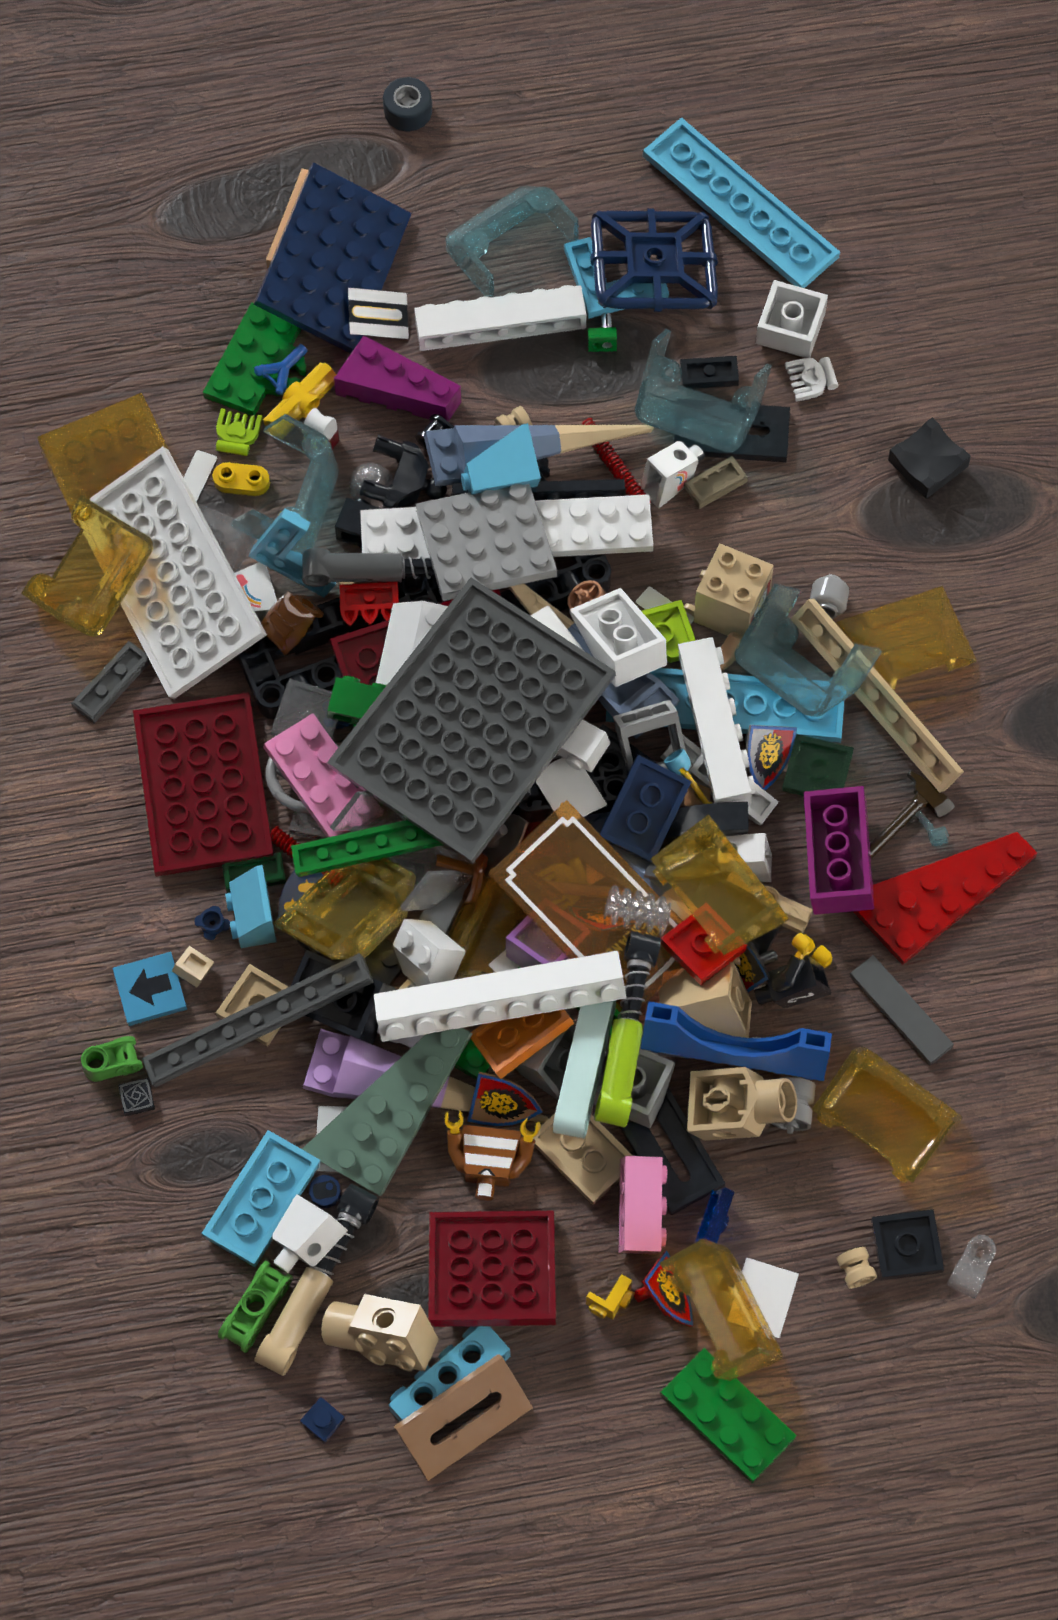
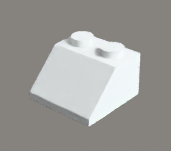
M404 919L393 943V948L403 974L417 986L453 980L466 952L435 924L424 920Z

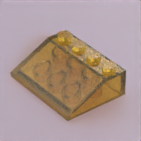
M142 393L37 437L41 454L74 521H77L73 513L74 509L161 447L168 449Z

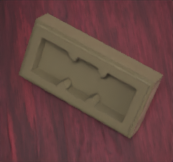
M733 456L685 482L684 488L698 508L701 509L747 483L748 477Z

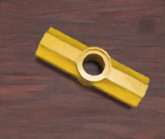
M320 362L301 382L296 381L286 389L282 401L263 419L264 424L272 434L282 438L302 417L306 418L312 409L318 408L320 399L335 385L334 377L337 374L333 368L326 363Z

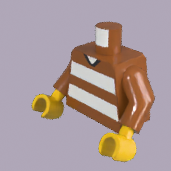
M447 1111L445 1114V1124L449 1128L447 1131L448 1153L456 1170L465 1174L466 1182L477 1183L475 1198L484 1201L493 1200L495 1185L509 1186L510 1180L518 1178L530 1164L535 1146V1139L533 1137L541 1129L540 1122H537L533 1132L526 1128L528 1118L521 1124L520 1131L463 1125L462 1131L459 1128L463 1124V1113L459 1111L460 1120L452 1123L448 1119L449 1114Z

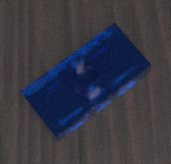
M725 1187L711 1193L693 1246L695 1250L705 1253L716 1249L720 1234L725 1231L729 1222L727 1214L735 1193L734 1191Z

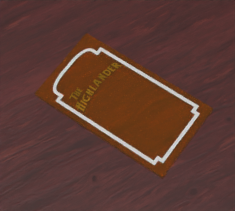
M567 800L562 802L559 808L495 868H491L488 873L569 959L618 951L624 986L627 984L625 975L629 973L627 962L624 961V951L629 932L635 931L663 937L683 921ZM660 946L655 967H651L650 975L646 977L645 985L648 988L644 989L643 999L645 1001L642 1002L641 1007L682 968L662 946ZM623 999L616 1000V1009L620 1013L622 1011L620 1002Z

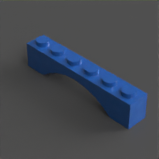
M648 1001L640 1049L649 1050L654 1053H666L684 1058L706 1060L717 1064L723 1063L747 1067L748 1069L769 1071L775 1074L803 1077L808 1080L824 1081L832 1033L800 1028L788 1034L768 1038L736 1037L717 1032L702 1025L678 1006Z

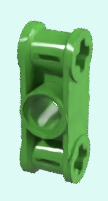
M264 1261L258 1268L251 1284L233 1312L226 1318L218 1333V1338L222 1340L226 1338L237 1344L244 1353H247L253 1346L260 1330L278 1302L288 1291L293 1280L292 1275H284L270 1267L271 1263L268 1261ZM255 1301L264 1304L263 1308L258 1312H252L247 1309Z

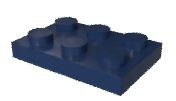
M637 755L598 837L653 863L692 781Z

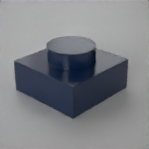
M320 1397L303 1416L300 1423L325 1444L345 1421V1417Z

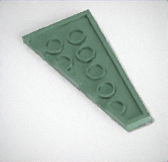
M464 1028L426 1034L305 1145L302 1150L320 1159L325 1165L377 1195L382 1196L473 1033Z

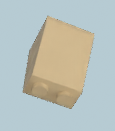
M734 961L701 986L684 968L662 974V983L658 987L659 1003L678 1006L691 1018L717 1032L749 1038L752 1001Z

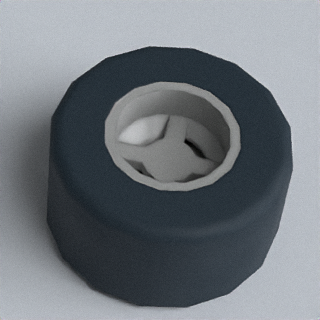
M412 77L398 78L386 87L383 95L385 119L392 127L401 131H415L425 126L431 119L433 111L432 97L428 86L421 80Z

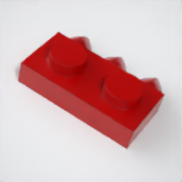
M398 582L339 585L340 613L343 620L349 626L356 621L358 615H362L369 625L376 620L378 614H382L386 621L390 620L393 603H399Z

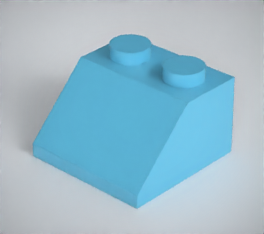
M259 865L230 881L231 893L225 894L228 911H234L235 921H230L232 938L239 939L241 948L276 942L263 866Z

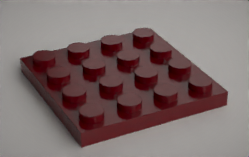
M554 1210L429 1212L428 1320L432 1327L556 1325Z

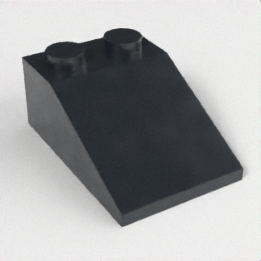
M306 950L291 986L337 963ZM372 978L373 983L305 1016L373 1045L378 1030L374 994L394 991L397 988Z

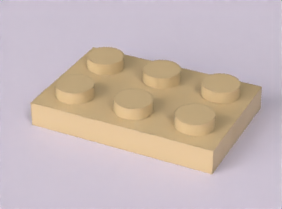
M553 1114L541 1125L540 1131L533 1137L535 1139V1147L594 1205L620 1181V1159L633 1155L600 1122L594 1121L592 1114L584 1139L553 1133L555 1114Z

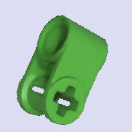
M120 1037L111 1042L87 1048L81 1056L85 1076L91 1081L99 1082L120 1075H129L141 1070L143 1064L137 1058L134 1047L136 1045L135 1037ZM124 1052H126L128 1059H125ZM95 1059L104 1062L99 1068L93 1069L88 1066Z

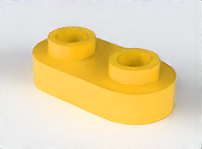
M225 462L219 464L213 471L214 485L223 493L260 496L266 493L270 487L269 474L261 466ZM225 473H231V476L229 477H223L222 475ZM253 476L260 477L258 480L255 481L250 479Z

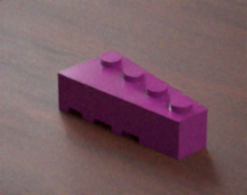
M365 336L362 337L334 377L337 396L345 398L346 395L359 398L360 402L368 404L370 402L386 405L388 409L410 411L412 415L429 419L432 414H437L449 422L461 404L460 385Z

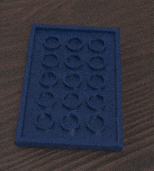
M313 162L308 170L253 305L351 354L364 335L350 334L348 288L382 290L412 213Z

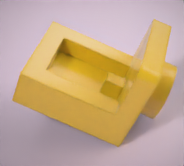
M621 1274L606 1300L589 1292L586 1296V1304L589 1306L588 1310L599 1318L604 1319L607 1316L613 1320L620 1307L626 1309L633 1298L634 1292L631 1291L632 1280Z

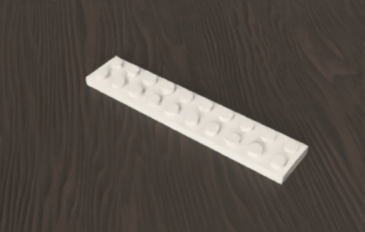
M649 495L535 501L553 557L653 551ZM416 507L360 510L362 553H402L404 559L408 556L411 559H420L421 556L424 559H430L416 513Z

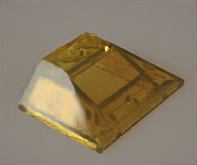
M943 586L835 622L893 690H895L897 680L943 664H946L948 671L976 662L975 655Z
M387 858L330 870L274 922L276 928L330 959H348L358 953H361L365 959L407 918L416 876L413 872Z

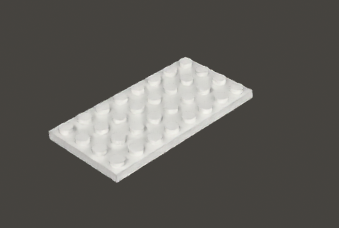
M165 447L158 449L73 510L85 537L168 697L172 699L177 698L267 635L174 459Z

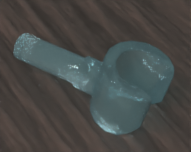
M919 810L915 816L926 828L931 845L940 846L948 843L947 838L949 835L946 827L934 828L933 824Z

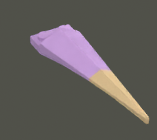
M320 1029L303 1089L330 1097L356 1099L397 1062L401 1056L353 1036L347 1037ZM449 1076L432 1107L469 1112L475 1087ZM539 1114L527 1121L545 1123L549 1118Z

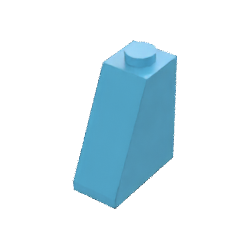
M528 423L522 424L466 464L464 473L461 474L464 491L468 490L473 495L482 493L485 490L508 488L515 484L523 485L529 483L531 488L538 486L541 476Z

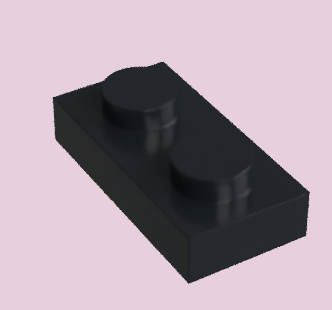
M737 356L680 359L682 390L739 386Z

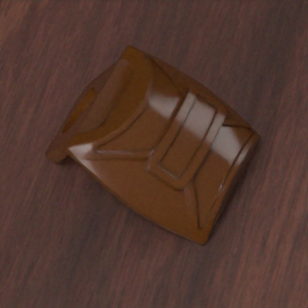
M288 591L271 607L261 624L267 634L265 637L281 653L287 655L305 636L314 618H322L324 613L307 596L295 595Z

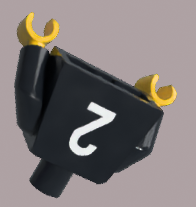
M798 933L792 940V945L798 950L797 953L791 955L787 965L768 972L771 977L767 980L768 984L754 988L758 1004L764 1005L773 1001L782 1008H788L831 995L824 970L832 962L831 952L821 945L815 950L812 958L808 957L807 955L814 950L815 943L807 934Z

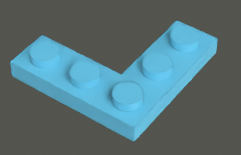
M591 237L565 243L564 251L576 285H581L588 318L601 316L603 313L607 314L624 310L603 308L598 304L595 293L594 267L590 262V255L592 254ZM618 280L608 283L606 281V290L610 288L613 284H615ZM632 283L616 297L653 298L652 283ZM661 283L662 298H669V290L666 283Z
M285 508L254 544L249 557L325 597L336 585V582H331L322 587H312L304 584L302 581V554L291 550L307 532L311 522L302 518L298 513L291 512Z

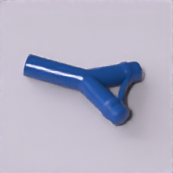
M299 344L282 362L255 366L254 373L256 376H263L268 379L276 388V394L284 395L287 389L289 369L308 350L304 345ZM278 373L277 383L269 374Z

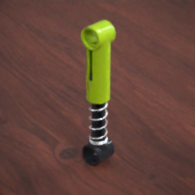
M635 931L629 932L624 951V961L627 962L629 973L625 975L627 981L625 986L626 998L620 1002L622 1011L618 1014V1019L613 1021L603 1082L596 1103L594 1121L624 1128L628 1123L632 1106L631 1093L644 1025L639 1022V1015L643 1014L640 1010L642 1002L645 1001L643 999L644 989L648 988L645 985L646 977L650 975L651 967L656 965L661 946V937Z

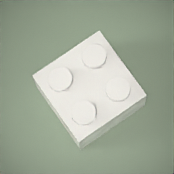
M774 280L757 326L756 344L804 358H810L826 313L828 295Z

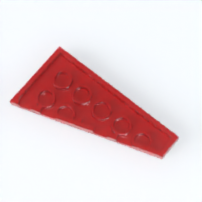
M1014 832L874 884V909L853 912L895 958L904 965L1036 858L1037 852L1018 832Z

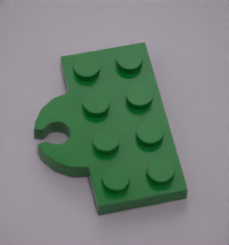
M251 302L203 390V396L208 400L255 416L267 394L281 396L276 394V388L268 379L255 375V366L282 362L296 348L293 344L301 328L253 305L254 303ZM304 356L289 370H296L301 376H306L307 370ZM278 373L269 374L277 383ZM297 377L288 378L287 388L296 381L301 382L300 379Z

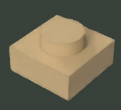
M189 946L174 965L172 972L198 987L211 970L214 961Z

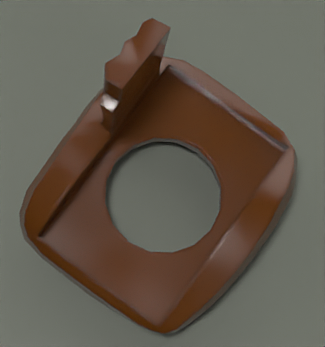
M482 852L476 861L471 864L437 854L436 866L472 875V881L464 891L462 902L466 905L476 903L487 868L488 857Z

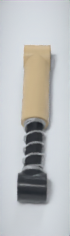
M353 1184L346 1188L337 1208L339 1215L336 1220L348 1231L316 1266L306 1267L271 1333L266 1335L255 1356L256 1363L282 1376L287 1373L295 1359L300 1342L333 1284L330 1275H334L332 1271L337 1262L340 1263L339 1258L343 1251L347 1250L345 1247L350 1238H354L352 1236L353 1232L359 1229L360 1225H367L377 1208L379 1197Z

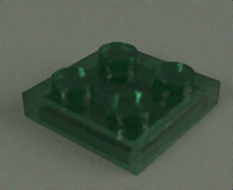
M796 734L782 791L804 796L805 791L844 788L854 748Z

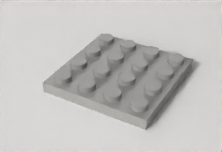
M529 483L523 485L515 484L498 490H485L482 493L473 495L469 492L415 504L416 513L443 601L454 599L470 578H473L492 591L557 577L556 564Z

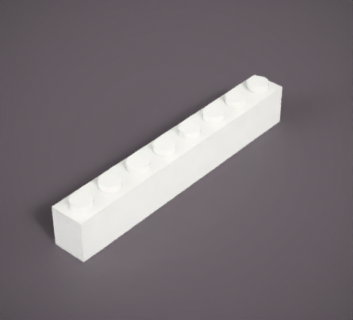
M618 951L374 994L376 1017L382 1042L626 998Z

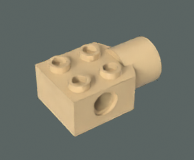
M747 1067L691 1071L687 1132L704 1141L760 1137L766 1124L791 1122L795 1118L797 1095L793 1083L788 1078L764 1080L762 1076Z
M364 1294L359 1306L337 1301L331 1303L324 1314L321 1328L322 1339L326 1345L358 1351L374 1364L395 1365L406 1371H412V1369L425 1371L439 1341L421 1305Z

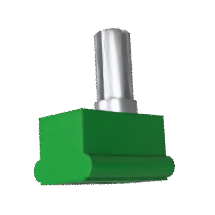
M603 313L602 328H588L589 352L617 351L616 327H612L610 313H607L608 326H606V315Z

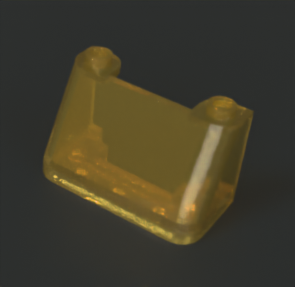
M80 495L72 509L71 518L81 530L53 576L50 577L44 573L34 575L28 581L21 594L59 621L88 636L95 637L106 629L152 553L153 541L148 535L87 497Z
M709 814L651 858L657 867L652 872L662 885L668 882L709 935L704 940L715 954L721 951L725 955L780 927L789 920L778 902L763 886Z
M865 1047L852 1050L812 1108L818 1114L816 1118L822 1124L829 1128H832L833 1125L844 1127L891 1161L890 1165L894 1168L891 1173L905 1183L908 1180L913 1183L918 1179L963 1119L950 1106Z

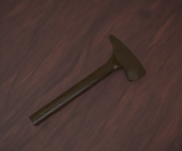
M909 771L907 776L914 783L915 796L911 803L870 843L871 859L921 809L928 806L937 818H941L954 809V803L944 793H940L928 780Z

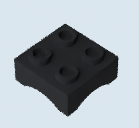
M932 417L913 435L892 447L889 451L888 461L927 499L968 468L971 455L954 443L941 428L940 424Z

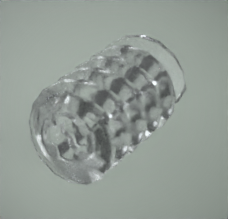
M614 885L610 888L607 896L604 919L607 915H611V923L615 925L620 917L623 919V927L625 928L633 920L635 922V930H639L641 925L646 923L647 933H651L656 925L658 926L659 935L662 936L669 921L671 902L667 905L665 896H660L655 903V897L651 893L647 894L643 900V893L641 891H636L631 896L629 888L623 889L620 894L619 887Z

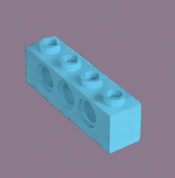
M471 1326L462 1335L464 1339L457 1346L449 1345L438 1356L440 1360L431 1368L428 1365L425 1371H419L414 1377L416 1380L407 1389L405 1386H402L390 1397L392 1401L389 1403L390 1412L399 1422L424 1406L419 1405L415 1401L419 1393L427 1392L434 1399L496 1355L500 1354L506 1361L511 1357L510 1348L490 1326ZM468 1351H476L481 1357L476 1363H467L463 1356ZM450 1371L457 1378L451 1384H444L439 1380L440 1375Z

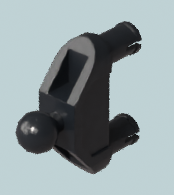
M378 434L372 452L397 459L396 463H398L392 485L390 484L389 487L364 478L359 492L360 496L382 502L385 508L390 509L406 507L415 503L421 490H425L428 497L432 499H440L446 495L447 485L435 486L434 477L429 480L425 479L429 464L415 443L407 440L400 443Z

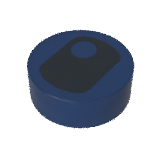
M321 1175L312 1181L309 1193L315 1205L321 1208H329L339 1201L341 1189L334 1177Z

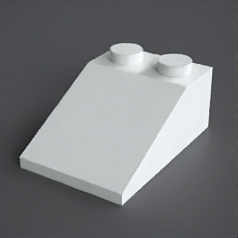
M621 588L570 609V615L593 657L615 670L616 676L612 680V684L615 687L667 665L666 639Z

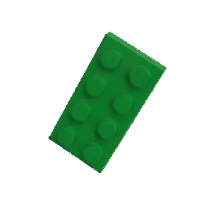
M705 1348L660 1392V1395L752 1484L797 1437L790 1428Z

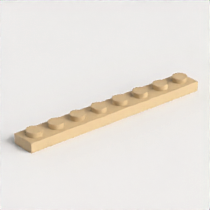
M814 598L808 599L791 618V621L940 793L946 791L964 771Z

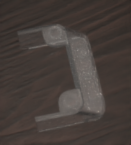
M357 791L330 828L333 831L351 830L355 832L406 819L372 797L367 791ZM445 845L389 857L412 883L407 890L409 896L400 908L403 911L432 909L472 878L470 874L436 866L437 854L467 863L470 862Z

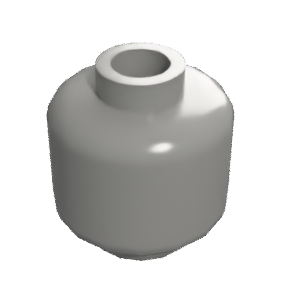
M826 575L815 580L812 585L810 599L814 598L831 619L842 615L847 608L849 587L840 577Z

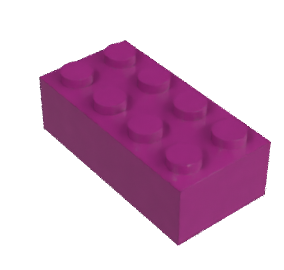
M864 786L805 791L804 807L809 889L814 915L874 909L867 801Z

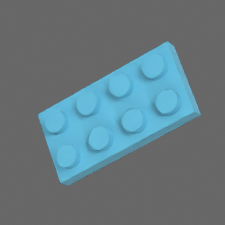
M268 1130L201 1233L202 1237L256 1267L273 1240L272 1234L296 1195H302L321 1165V1160Z

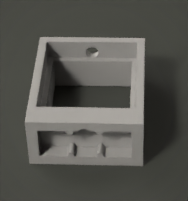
M670 700L613 716L620 752L624 758L627 774L633 764L628 740L630 736L668 725L673 752L682 748L686 751L678 711ZM664 761L659 762V763H656V764H658V765H660V766H662V767L668 769L667 766L665 765Z

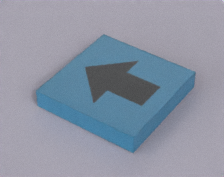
M171 952L113 968L128 1026L187 1010L178 975L172 972L175 963Z

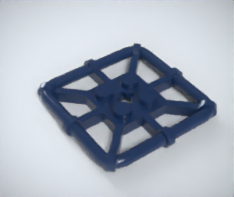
M647 208L646 211H597L592 215V254L590 255V262L594 267L595 293L600 306L614 309H653L654 312H661L662 309H712L716 306L718 288L715 266L718 264V259L714 253L712 226L707 214L692 211H655L654 208ZM617 222H646L648 233L629 232ZM656 222L687 223L676 233L656 232ZM602 228H605L625 243V251H603ZM697 229H701L703 252H682V242ZM651 255H656V258L660 260L653 261L650 260ZM626 264L627 274L606 290L605 265ZM684 265H702L705 267L706 288L684 273ZM632 283H652L653 298H622L616 296ZM661 283L680 284L697 298H662Z

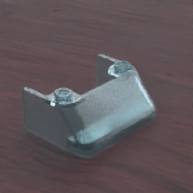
M540 186L519 187L447 235L445 240L447 253L484 296L494 297V278L492 273L479 260V257L488 251L489 242L535 212L545 213L570 242L579 240V220L550 188Z
M665 329L652 342L635 406L637 418L647 425L721 451H736L743 444L761 406L772 365L766 364L754 376L752 387L743 386L734 393L732 402L716 398L680 385L682 378L680 365L675 360L664 357L671 330Z
M284 414L267 425L263 432L304 453L311 459L295 507H286L289 511L296 512L302 518L311 522L307 532L291 549L302 554L306 549L314 548L339 474V467L331 444L324 434ZM251 509L233 520L231 526L259 540L275 520Z
M774 584L736 647V661L741 667L806 716L819 717L858 691L882 651L876 647L855 643L842 666L830 678L792 649L797 641L799 631L797 626L787 616L802 591L797 588Z

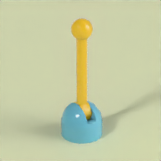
M682 748L671 753L664 760L667 768L678 775L683 774L686 779L692 781L690 785L703 804L712 803L707 800L688 772L691 760L686 751Z

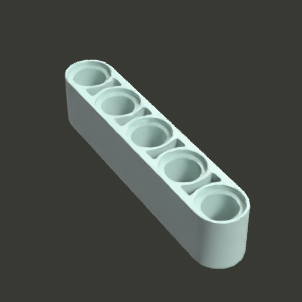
M616 1000L580 1007L555 1112L553 1133L583 1139L586 1136L615 1013Z

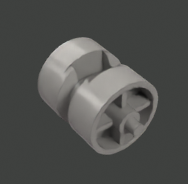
M797 1076L778 1078H788L793 1083L797 1095V1112L791 1122L771 1124L787 1130V1134H793V1131L810 1129L813 1109L809 1105L814 1103L815 1083Z

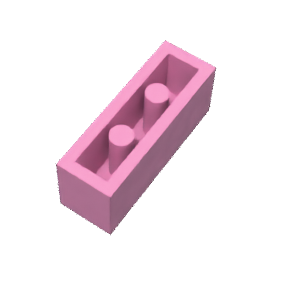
M625 1156L620 1159L619 1253L657 1254L661 1252V1247L666 1245L667 1233L666 1228H662V1215H666L667 1199L662 1197V1184L667 1182V1166L662 1165L663 1157Z

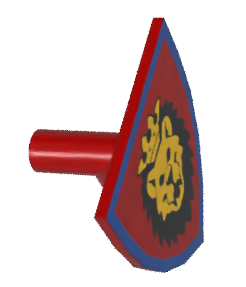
M664 1251L642 1281L644 1287L634 1291V1298L636 1301L641 1302L652 1297L664 1316L668 1315L676 1322L692 1327V1308L687 1289L675 1263L668 1252Z

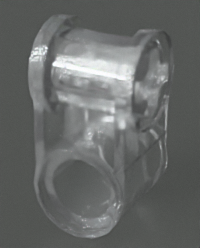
M977 1235L970 1240L949 1278L948 1286L976 1299L996 1252L995 1243L990 1237ZM979 1246L984 1248L981 1258L976 1256Z

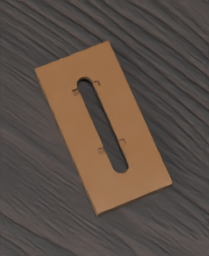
M498 1354L393 1427L423 1476L429 1481L530 1411L533 1407L505 1360ZM499 1392L500 1398L497 1402L439 1442H430L431 1436L443 1428L446 1423H450L482 1401L489 1393Z

